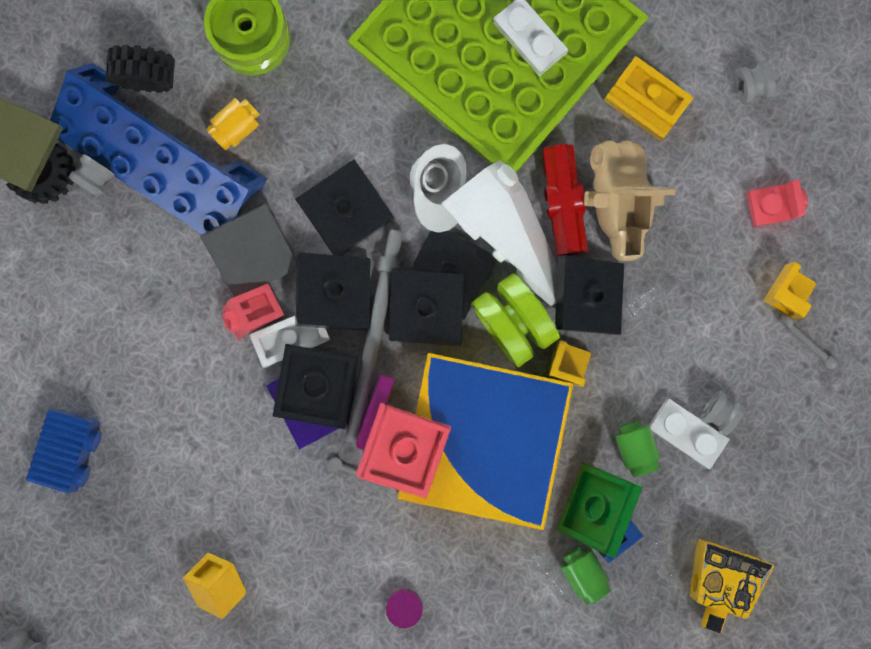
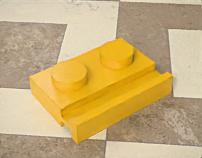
M635 56L603 101L661 142L694 97Z

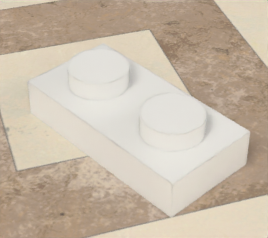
M515 0L493 19V24L539 77L567 54L568 49L525 0Z
M295 316L249 334L262 368L282 362L285 344L316 348L331 341L327 328L295 326Z
M669 398L665 400L649 424L653 433L709 470L730 440Z

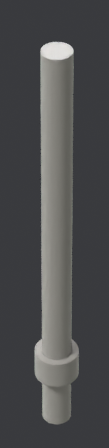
M389 230L384 256H381L379 259L377 272L380 273L344 438L345 442L356 444L363 424L391 293V273L393 268H400L401 261L398 260L403 232Z

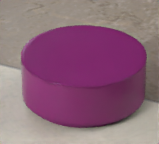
M400 589L389 597L386 605V615L389 621L396 627L410 628L418 623L422 616V601L414 591Z

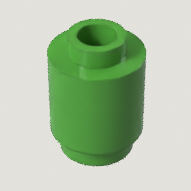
M636 420L619 426L621 432L615 435V439L625 469H630L632 477L645 475L660 469L658 460L661 457L650 425H642L640 420Z
M578 546L562 556L564 562L560 565V568L577 598H582L586 605L602 599L611 591L607 584L609 578L591 548L584 550L582 546Z

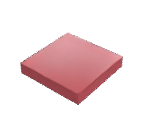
M381 403L355 476L427 499L451 426Z

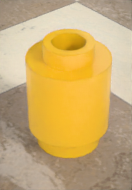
M234 98L210 120L212 124L206 130L226 151L230 146L235 148L259 126L255 119L260 114L247 99L240 103Z

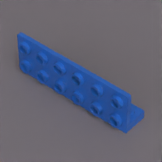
M94 63L67 70L50 121L63 127L58 139L80 154H85L113 172L116 178L199 233L204 234L239 216L246 200L264 187L268 178L241 160L237 159L221 168L113 97L112 95L117 93L120 86L116 87L112 83H108L105 79L106 71Z

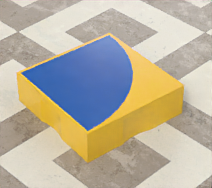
M428 353L415 414L451 426V430L427 499L400 490L397 499L544 530L574 383Z

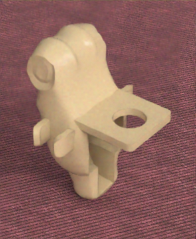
M629 140L620 143L605 141L594 146L592 149L590 163L595 173L593 181L595 191L585 192L584 204L585 206L596 207L598 223L609 238L613 258L619 261L638 260L644 254L645 234L652 226L654 206L664 205L665 195H676V189L650 186L646 174L647 156L640 144Z

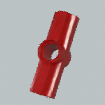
M559 144L543 148V168L547 186L544 189L545 202H549V209H546L548 219H551L556 257L588 252V244L583 219L586 209L584 204L585 195L582 183L578 182L574 145Z

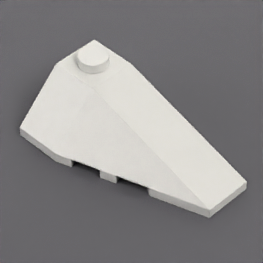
M500 160L482 170L449 196L442 204L467 234L474 240L481 236L494 248L492 255L499 262L505 260L512 263L517 268L518 277L547 304L553 306L556 303L558 265L525 188L518 181L517 173Z

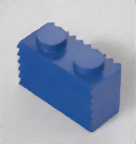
M61 409L48 410L44 425L42 426V432L39 434L40 438L37 441L33 460L28 469L26 481L68 494L78 491L79 487H84L90 475V466L86 465L90 452L96 451L102 436L101 431H98L100 421Z

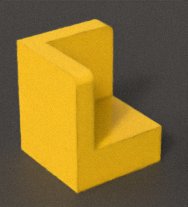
M796 261L783 267L763 300L793 320L805 318L812 306L807 302V299L816 286L813 280L798 272L802 265Z
M562 340L556 341L545 376L574 383L578 387H584L586 379L583 378L592 352L568 345L567 342Z
M209 552L183 577L196 605L200 609L221 619H224L246 595V589L234 564Z

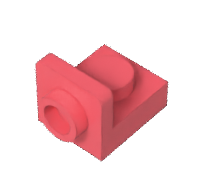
M799 180L790 181L785 185L750 190L746 193L753 227L792 221L806 214L805 209L808 206L806 191L801 188Z
M268 283L229 299L223 307L224 313H222L225 327L230 333L234 332L237 340L246 337L249 332L273 323L284 316Z

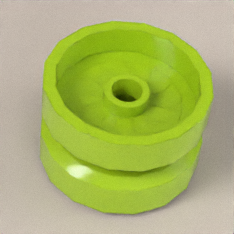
M211 0L207 5L203 21L206 37L225 66L238 74L256 76L269 73L282 63L289 52L291 34L283 9L277 0Z
M512 273L497 284V292L505 307L495 296L487 292L471 302V306L504 355L516 368H519L533 358V350L525 334L537 347L542 349L558 340L560 336L538 298L516 274Z

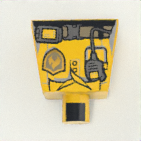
M698 538L689 596L697 603L706 606L700 625L711 631L722 633L728 613L747 619L769 579L774 565L763 559Z

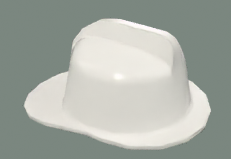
M447 144L432 146L417 159L410 172V185L414 191L415 214L425 228L438 233L449 231L457 225L458 222L442 203L465 185L466 162L462 153L454 146Z

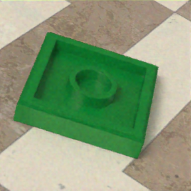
M583 462L556 530L607 556L616 558L643 487Z

